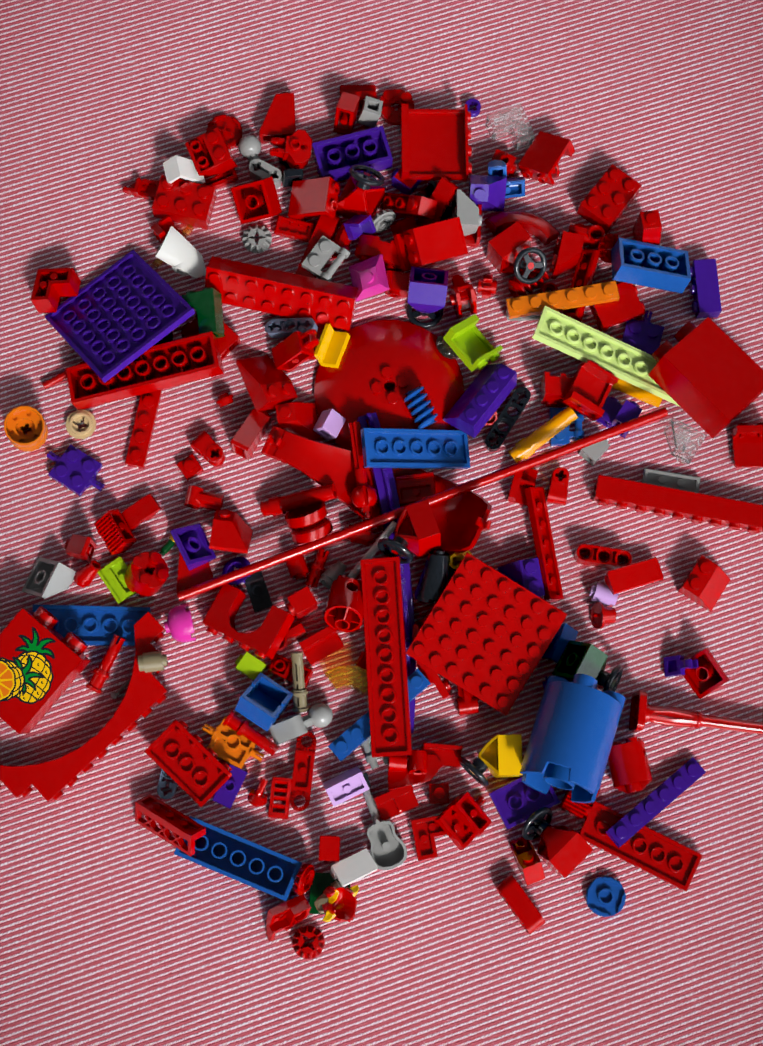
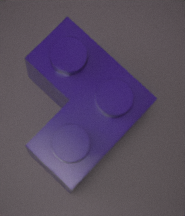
M607 396L602 407L605 412L601 418L595 421L610 428L637 418L643 409L639 408L640 406L633 401L629 402L626 400L622 405L615 397ZM629 431L624 432V433L619 434V435H620L621 437L625 438V437L627 436V434L629 433Z

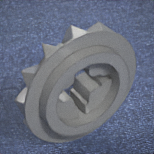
M381 210L380 213H376L375 217H372L376 229L374 233L383 232L393 224L396 218L393 210Z
M256 224L255 226H249L244 231L242 242L248 251L262 253L270 247L272 236L270 230L266 229L265 226ZM256 233L261 237L258 245H256L255 239H252Z

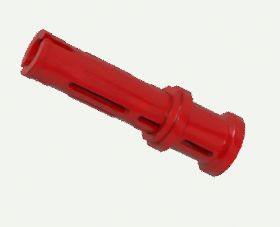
M114 634L99 667L94 668V674L90 682L85 685L87 688L100 694L102 693L101 689L104 682L110 677L109 670L126 640L121 637L118 644H116L119 638L116 634Z
M232 710L222 725H227L236 732V735H243L273 756L279 745L249 726L247 720H242Z

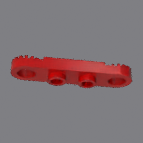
M311 732L299 736L296 743L290 805L296 811H304L310 803L317 742L315 735ZM304 736L311 737V746H302L301 739ZM298 795L303 796L306 800L302 807H297L294 804V799Z

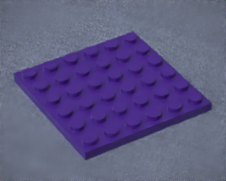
M132 250L80 289L78 296L70 297L58 306L57 312L49 313L45 318L96 375L106 383L194 315L195 311L155 270Z

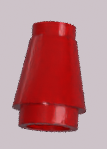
M92 560L76 571L74 576L76 584L80 587L90 586L101 569V565L97 561Z

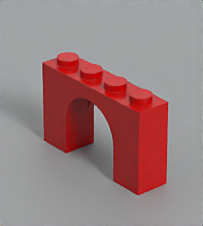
M229 584L223 585L202 622L207 627L206 631L214 636L217 634L222 635V639L231 644L235 641L239 643L238 647L247 652L251 649L255 651L254 654L262 659L267 657L273 660L295 618L289 612L272 605L264 622L257 630L251 633H239L235 627V617L246 595Z

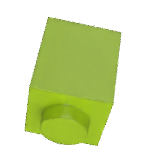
M247 651L244 655L240 654L235 662L237 665L235 667L236 670L252 681L255 680L260 672L263 673L267 667L265 663Z

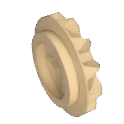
M76 410L68 416L66 430L75 439L85 440L87 437L92 436L96 430L97 422L89 411ZM84 419V424L87 427H82L79 431V427L75 423H81Z

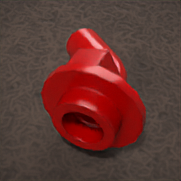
M261 778L256 790L252 789L247 799L253 806L259 807L266 804L267 795L263 792L268 780Z

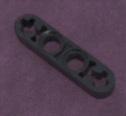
M519 387L515 390L491 428L484 442L488 451L495 452L499 450L530 400L531 393L527 388ZM523 392L525 393V398H523L518 405L516 403L519 398L518 394L521 395ZM514 407L517 409L518 414L510 416L507 413V409ZM504 422L507 424L508 430L502 432L498 429L497 425ZM496 434L499 435L496 441L498 445L490 446L489 440H493Z

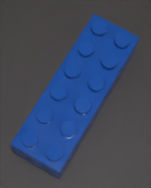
M192 816L189 817L206 828V835L195 840L194 855L189 856L178 848L174 852L175 855L287 901L296 875L301 868V862ZM183 839L185 844L188 846V841Z

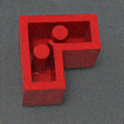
M73 267L38 269L30 300L39 313L57 312L60 297L78 296L81 280Z

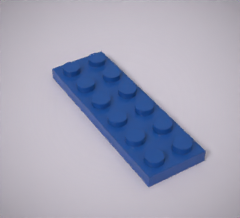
M361 429L364 468H470L468 437L461 430Z
M34 604L32 607L34 612L42 606L58 619L53 628L60 635L65 637L71 631L88 646H109L114 634L119 636L116 644H118L122 637L126 639L122 646L135 647L134 624L147 612L151 613L150 607Z

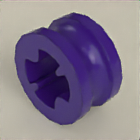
M477 99L466 101L465 104L468 105V111H471V117H477L481 109L480 102ZM470 105H472V107L476 106V110H469Z

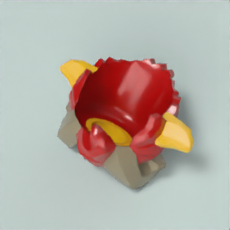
M335 880L331 883V887H327L323 891V894L315 900L314 904L320 914L325 913L324 922H330L332 919L342 922L353 921L358 902L356 897L359 891L358 885L342 887L340 882Z

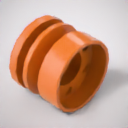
M19 406L11 410L4 420L6 436L17 449L24 452H32L45 444L48 437V427L43 416L35 408ZM30 428L31 432L25 434L24 430Z

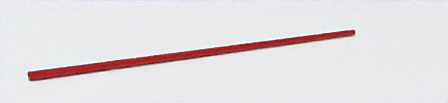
M666 407L652 411L339 530L321 539L305 543L177 592L179 601H183L396 520L400 518L406 506L425 500L429 501L430 506L664 418L668 416V411Z

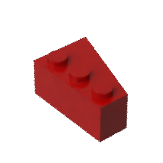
M544 372L540 382L541 405L555 407L557 404H565L562 401L574 377H566L564 373H561L560 377L550 376V372Z

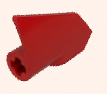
M413 750V755L389 756L388 790L431 781L443 764L436 755H427V752L423 750Z

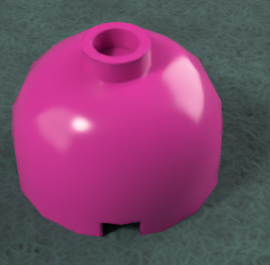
M188 602L174 606L168 613V621L164 622L166 633H170L174 640L181 643L196 641V636L192 637L191 635L195 632L190 610L186 611L185 608L189 606Z

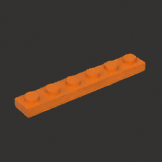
M616 281L510 298L506 299L505 303L508 317L513 319L541 314L545 306L560 311L619 301L620 297Z

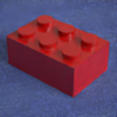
M612 164L581 202L577 214L591 224L601 226L605 234H607L638 195L642 185Z
M161 175L152 205L153 215L160 219L169 215L173 222L208 230L217 198L215 187L178 179L173 183H167L166 176Z

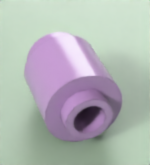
M598 582L596 585L591 586L589 596L592 597L591 601L602 602L607 606H615L619 593L613 595L607 585Z

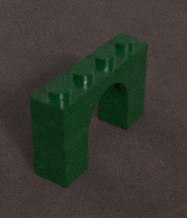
M206 287L202 291H189L185 295H180L197 312L199 334L212 331L216 338L225 337L221 293L212 287ZM170 332L155 345L173 341V333Z

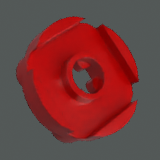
M400 89L386 90L379 99L383 101L381 116L390 125H401V108L395 111L394 107H391L392 105L398 104L401 106V104H409V109H414L412 95Z

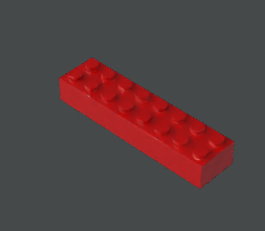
M215 256L211 257L206 269L205 288L212 287L221 293L222 303L288 318L310 317L316 324L325 325L328 323L334 328L350 331L354 318L358 287Z
M210 331L152 346L106 383L86 363L66 368L71 402L78 410L221 375L224 374L218 339Z

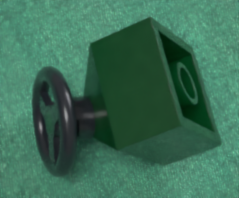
M569 640L552 674L569 682L573 681L575 674L589 675L598 681V685L604 687L603 691L615 692L622 677L623 667L617 665L610 674L605 671L607 654L592 644Z

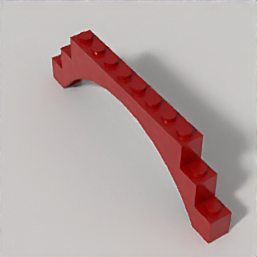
M147 612L134 624L136 653L132 677L124 699L113 717L101 731L80 748L55 760L27 766L0 764V783L3 782L16 798L21 796L25 798L33 791L31 787L34 786L48 802L52 800L57 801L64 794L63 790L67 786L71 788L78 782V776L82 772L86 774L93 768L94 765L92 763L97 758L101 760L108 754L109 751L107 749L112 744L116 746L123 740L122 735L127 730L131 732L138 726L137 721L141 717L145 719L153 711L151 708L156 703L160 705L167 699L168 696L166 694L169 691L153 675L155 672L145 673V671H139L138 656L143 653L158 651L152 643L154 641L158 643L165 636V628L151 613Z

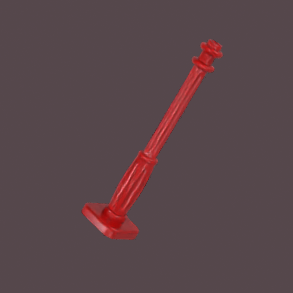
M638 690L631 697L629 732L632 733L642 731L645 723L652 722L672 727L698 729L702 726L763 734V722L703 715L700 711L673 706L650 705L647 703L646 691Z

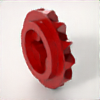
M608 233L599 242V257L606 263H611V251L607 250V248L614 247L619 238L617 234Z
M309 863L304 864L299 869L293 886L295 894L301 896L310 889L315 876L313 865Z
M304 926L294 934L292 945L297 955L305 959H312L322 952L325 940L318 928ZM302 935H305L308 939L316 936L312 942L314 950L309 946L301 948L305 943Z

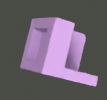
M333 409L325 410L318 418L313 431L325 440L337 438L346 419Z

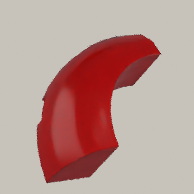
M504 211L491 215L484 220L494 236L518 221L529 234L538 238L545 246L556 240L557 237H560V232L550 222L526 211Z

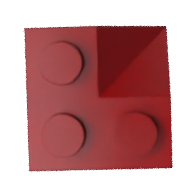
M272 176L239 184L231 188L241 224L273 217L282 213Z

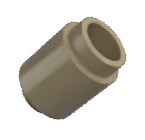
M155 651L139 655V671H145V673L163 671L164 666H168L167 654H163L162 651Z

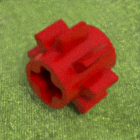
M484 275L483 279H478L477 293L482 294L481 298H490L491 294H496L497 280H493V275Z

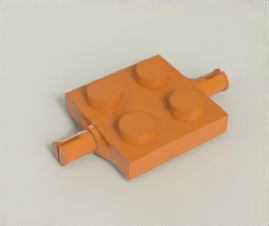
M227 716L224 717L221 724L216 728L205 723L202 731L212 735L208 748L210 747L220 759L242 769L246 760L250 757L260 762L262 761L261 757L264 758L265 754L255 750V743L243 735H236V732L227 725H222Z

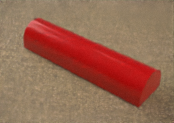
M597 249L582 250L571 288L592 285L599 260V251ZM586 306L566 309L563 314L581 322Z

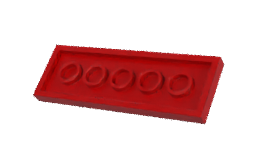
M596 801L593 802L591 811L579 832L586 842L687 892L703 856L702 854L646 826L641 828L618 848L605 832L623 818L624 815Z

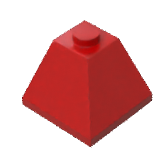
M290 402L275 405L278 426L280 428L315 441H321V436L313 431L318 420L315 403Z
M216 509L209 549L248 554L253 530L236 512L227 509Z

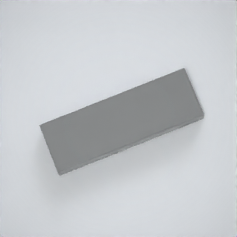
M644 468L642 483L699 493L701 477Z

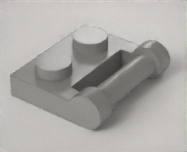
M322 236L303 261L302 267L321 280L331 281L332 275L343 260L349 257L350 252ZM337 253V258L326 272L321 271L333 254Z

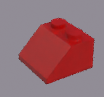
M701 555L691 568L678 592L711 612L731 579L717 564Z

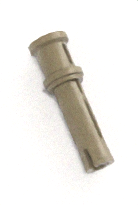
M294 651L290 653L293 676V689L291 693H293L294 704L292 712H306L310 710V707L307 706L308 690L305 688L303 651Z

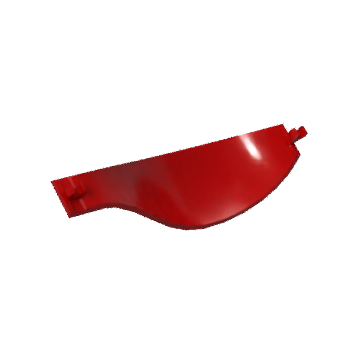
M277 426L272 427L261 451L263 455L291 465L321 486L333 483L337 490V499L359 516L364 517L361 509L356 508L351 500V493L357 487L352 450L315 441ZM366 468L368 485L375 489L371 468ZM392 468L396 485V477L428 473L419 468ZM434 476L436 494L459 485L443 477ZM469 491L431 506L441 532V549L445 550V553H464L473 549L484 529L489 530L492 522L488 520L492 506L486 499L473 491ZM378 498L375 506L371 507L370 516L372 518L381 515ZM383 525L377 526V528L383 530Z

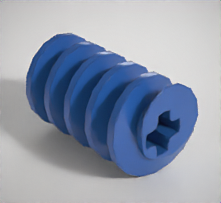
M424 386L404 394L407 395L404 402H411L407 408L414 409L411 412V416H417L414 422H421L417 427L418 429H423L437 422L434 419L438 416L437 413L431 414L434 406H427L431 400H424L428 395L427 393H421Z

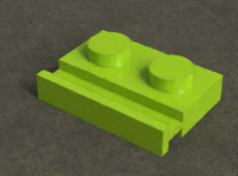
M121 556L98 572L118 604L136 593L130 591L125 583L124 576L128 567Z

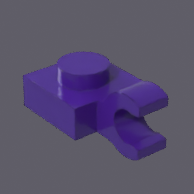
M684 655L663 658L665 677L685 675V669L699 668L698 660H684Z

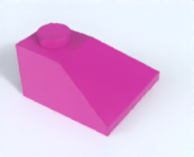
M382 254L349 266L352 286L358 287L357 302L389 290Z

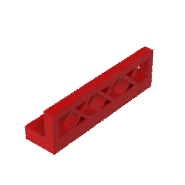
M151 794L135 802L136 823L187 855L192 856L195 854V840L206 835V828ZM142 813L145 815L147 820L142 818ZM183 839L188 841V846L185 844Z

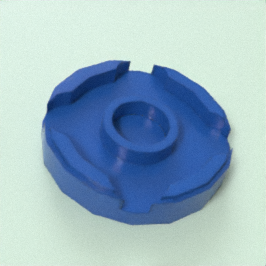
M603 876L590 882L586 889L585 899L587 906L593 913L598 916L610 917L622 910L625 905L626 894L619 881L613 877Z

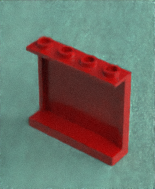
M401 104V180H440L441 177H446L448 180L468 179V174L472 173V162L468 160V156L472 154V146L468 145V139H471V128H468V122H471V111H468L467 104L464 105V109H409V104Z

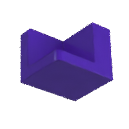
M354 215L343 223L349 240H355L363 233L376 232L371 215Z

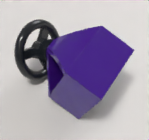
M411 266L406 310L411 323L422 328H431L440 322L443 316V308L446 304L449 270ZM422 315L428 316L433 321L423 323L415 318Z

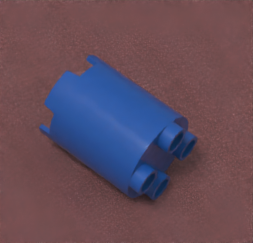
M575 674L572 682L561 677L549 676L520 770V773L523 774L522 782L544 794L548 793L550 786L572 790V802H595L626 698L614 691L606 690L602 692L597 690L598 681L589 675Z

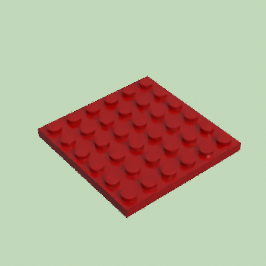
M467 552L408 647L406 654L507 716L568 614Z

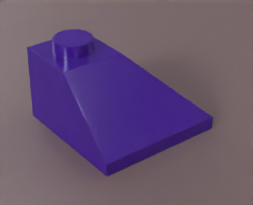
M470 175L468 197L477 206L482 204V211L504 212L507 176Z

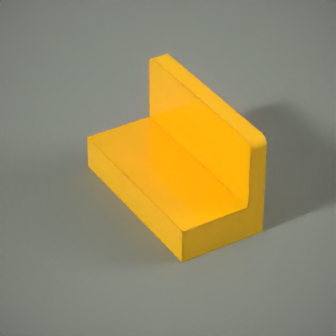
M328 323L325 324L314 356L321 366L338 369L350 335L347 332L334 331Z

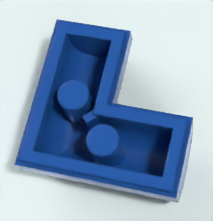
M502 160L490 161L488 163V175L507 176L506 163ZM507 178L505 198L525 196V178Z

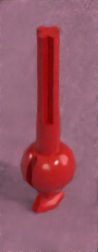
M356 421L348 423L357 487L351 493V500L356 508L361 509V513L364 514L362 520L366 521L372 518L370 516L371 507L375 506L377 502V493L372 486L368 485L367 472L363 463L360 422Z

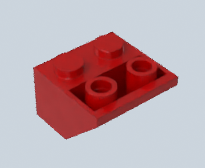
M218 127L185 143L199 176L223 174L237 167L225 137Z
M563 231L562 236L557 237L553 251L554 256L549 270L553 272L551 279H556L577 266L582 253L585 235Z

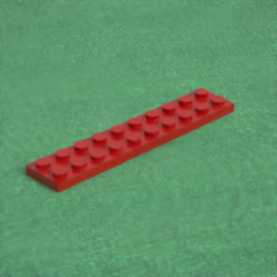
M400 557L360 560L372 757L413 755Z

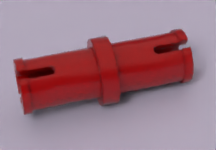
M322 548L317 550L315 560L310 565L311 571L305 583L307 586L311 585V588H317L321 574L325 571L324 566L330 553L327 550L324 552L325 549Z

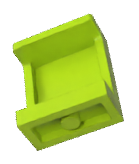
M476 314L451 327L443 337L445 342L471 372L476 369H483L489 361L492 363L500 357V351L503 349L501 345L494 348L475 325L480 319Z

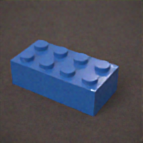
M619 237L610 252L612 278L615 281L683 293L691 281L688 251Z

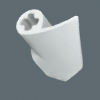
M171 226L155 257L171 265L172 269L180 275H190L195 279L206 275L202 254Z

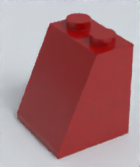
M459 217L403 232L404 243L407 247L411 266L420 267L468 254Z

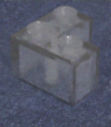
M521 103L487 115L485 126L492 141L509 135L516 150L532 144L535 134Z

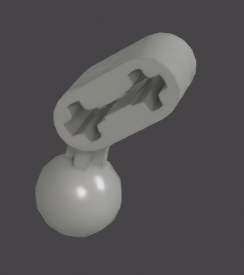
M253 135L242 137L239 141L238 149L242 156L249 160V175L251 179L255 181L272 176L275 188L278 189L282 183V173L278 168L259 159L258 154L261 151L259 139Z
M316 703L311 707L308 715L302 717L301 714L277 722L272 725L269 731L274 743L278 745L307 733V728L312 725L318 728L328 726L332 721L333 712L328 705Z

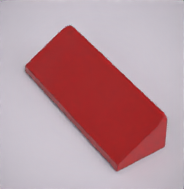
M654 557L610 570L606 573L604 581L614 595L663 580L664 577L658 559Z

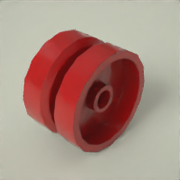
M323 502L292 510L285 515L287 526L293 528L290 534L295 544L312 542L332 532L331 521L329 518H325L328 512Z

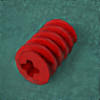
M535 268L531 271L527 279L536 276L540 268ZM545 271L542 278L548 280L549 277L547 272ZM514 276L513 280L508 281V288L512 296L516 298L520 297V295L527 296L525 291L532 293L531 286L537 289L538 284L537 282L524 284ZM542 278L537 281L541 285L544 284Z

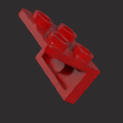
M763 422L756 425L739 423L731 431L734 466L736 468L763 467Z

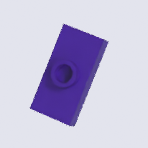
M230 764L232 777L215 793L212 799L231 809L248 772Z

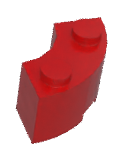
M360 236L354 255L361 262L382 254L386 270H402L393 240H391V243L381 241L379 236Z

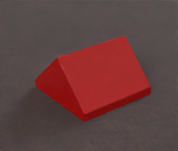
M707 647L690 658L698 660L699 668L685 669V675H683L699 699L729 681V678Z

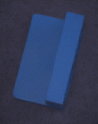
M563 622L542 658L558 663L569 640H576L578 631Z

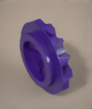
M235 557L225 564L222 575L234 571V568L239 569L250 565V562L244 557ZM250 575L228 584L239 586V583H245V579L250 577Z

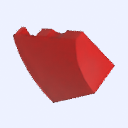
M304 895L295 897L268 910L266 932L269 942L275 939L276 932L280 930L288 931L295 924L307 918L311 906Z

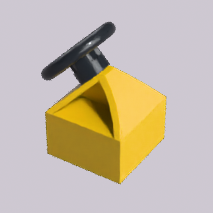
M522 734L496 735L481 749L473 763L464 757H459L458 761L484 787L489 785L488 780L483 775L487 769L495 778H519L523 775L520 773L522 767Z

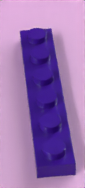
M692 757L605 833L618 848L621 847L705 774L706 771Z

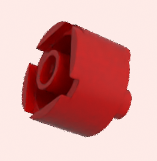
M142 552L136 555L128 566L124 576L125 583L133 593L136 592L142 597H150L155 595L169 577V569L167 563L158 552Z

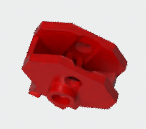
M298 129L291 136H286V139L271 138V145L284 148H270V155L283 158L282 161H286L290 168L303 169L308 165V160L311 157L312 139L306 130Z
M455 275L452 277L453 286L451 287L449 301L451 306H454L457 319L463 317L462 312L470 311L471 315L476 314L477 295L475 289L469 282L465 283L462 276Z

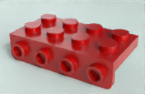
M175 719L144 752L202 808L232 777L230 773L232 768L224 761L220 763L216 759L218 755L210 747L206 749L202 745L204 741L196 733L192 736L187 731L189 726L184 721L180 720L178 722Z

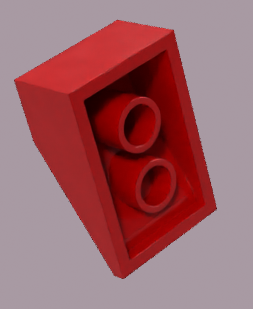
M268 355L236 361L256 412L276 409L275 405L290 403L298 397L289 377L282 370L276 369L275 363Z

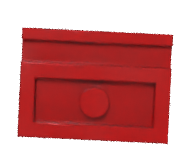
M428 472L396 477V489L400 505L410 504L436 494L434 473Z

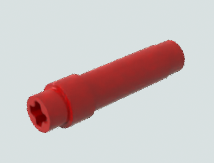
M332 483L284 496L270 497L267 501L260 503L261 512L264 517L285 514L287 511L336 499L337 490Z

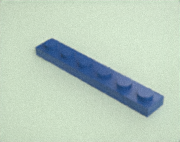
M419 669L408 676L409 703L431 685ZM369 711L328 746L341 762L371 737Z

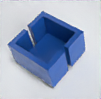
M260 672L251 686L241 695L235 711L268 732L277 718L287 708L293 693Z

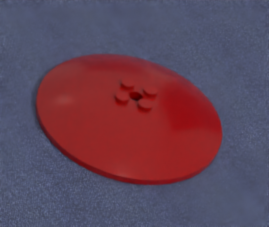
M378 320L359 325L347 331L350 339L339 368L323 367L321 365L318 367L314 385V399L318 417H320L323 411L333 409L346 419L337 438L332 439L339 447L352 450L348 423L356 422L358 417L364 416L367 413L376 412L381 428L418 429L417 427L421 422H414L417 416H411V412L414 409L407 408L411 402H404V399L407 397L404 394L420 386H424L421 393L428 394L424 400H431L427 406H434L431 414H438L434 419L437 422L423 429L454 430L455 428L443 421V418L464 393V383L460 367L445 343L433 333L418 325L399 320ZM386 383H393L395 389L387 391L384 386Z

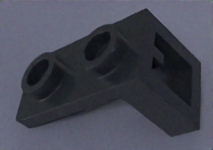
M278 157L283 187H291L293 181L303 180L302 169L290 168L286 161H282L283 158Z

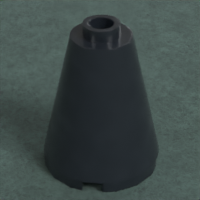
M434 549L433 552H429L414 593L415 599L427 603L430 600L436 603L451 579L449 555L445 553V550Z

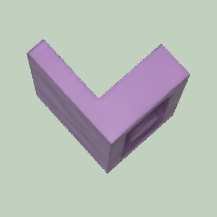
M358 766L322 783L333 807L369 790Z

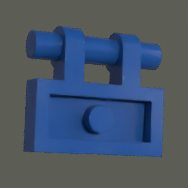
M550 408L549 420L565 408ZM574 409L575 414L578 416L573 421L575 422V431H570L569 426L550 439V446H563L570 443V439H575L576 441L584 438V431H582L584 415Z

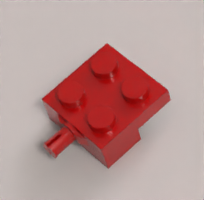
M468 792L460 793L435 819L459 850H464L476 836L481 835L492 823L480 808L486 802L482 796H479L475 801Z

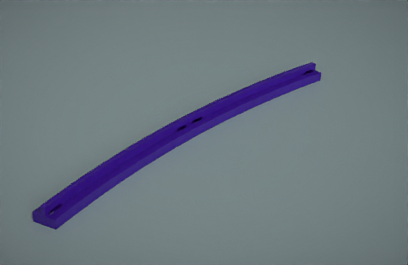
M376 412L367 413L357 418V422H360V429L368 428L366 420H368L370 428H381ZM371 468L380 513L384 514L400 508L392 468ZM392 521L383 524V530H385ZM395 530L388 539L393 540V538L395 537ZM400 563L407 651L413 641V625L415 624L410 566L409 563ZM406 654L407 675L410 676L416 670V660ZM415 699L409 703L411 734L414 733Z

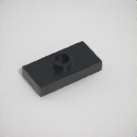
M262 571L251 574L250 577L245 579V585L254 612L257 613L271 608L273 604Z

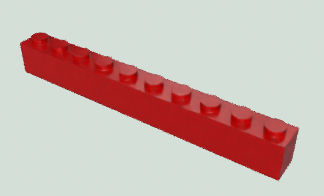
M598 475L596 478L592 501H596L598 505L608 506V504L616 505V508L627 509L628 507L640 513L649 511L653 512L656 516H665L666 514L678 520L687 518L691 519V522L702 523L703 521L709 522L711 526L720 527L725 525L729 526L728 528L732 530H740L741 528L753 534L763 533V505L603 475Z

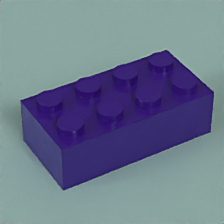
M383 126L312 143V154L320 178L330 176L336 182L349 179L351 176L349 168L353 165H365L377 171L392 168L393 157Z

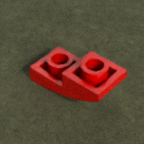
M148 494L121 514L132 532L144 520H150L162 508L153 495Z
M276 654L268 672L293 684L291 660ZM304 667L305 688L314 672Z

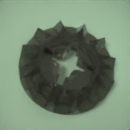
M442 333L436 339L438 351L446 358L458 359L457 354L451 348L449 349V345L443 339L446 334Z

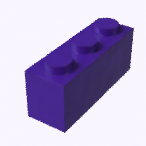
M716 259L693 260L690 266L692 284H690V294L693 295L694 299L692 302V312L695 313L696 319L718 318L722 309Z

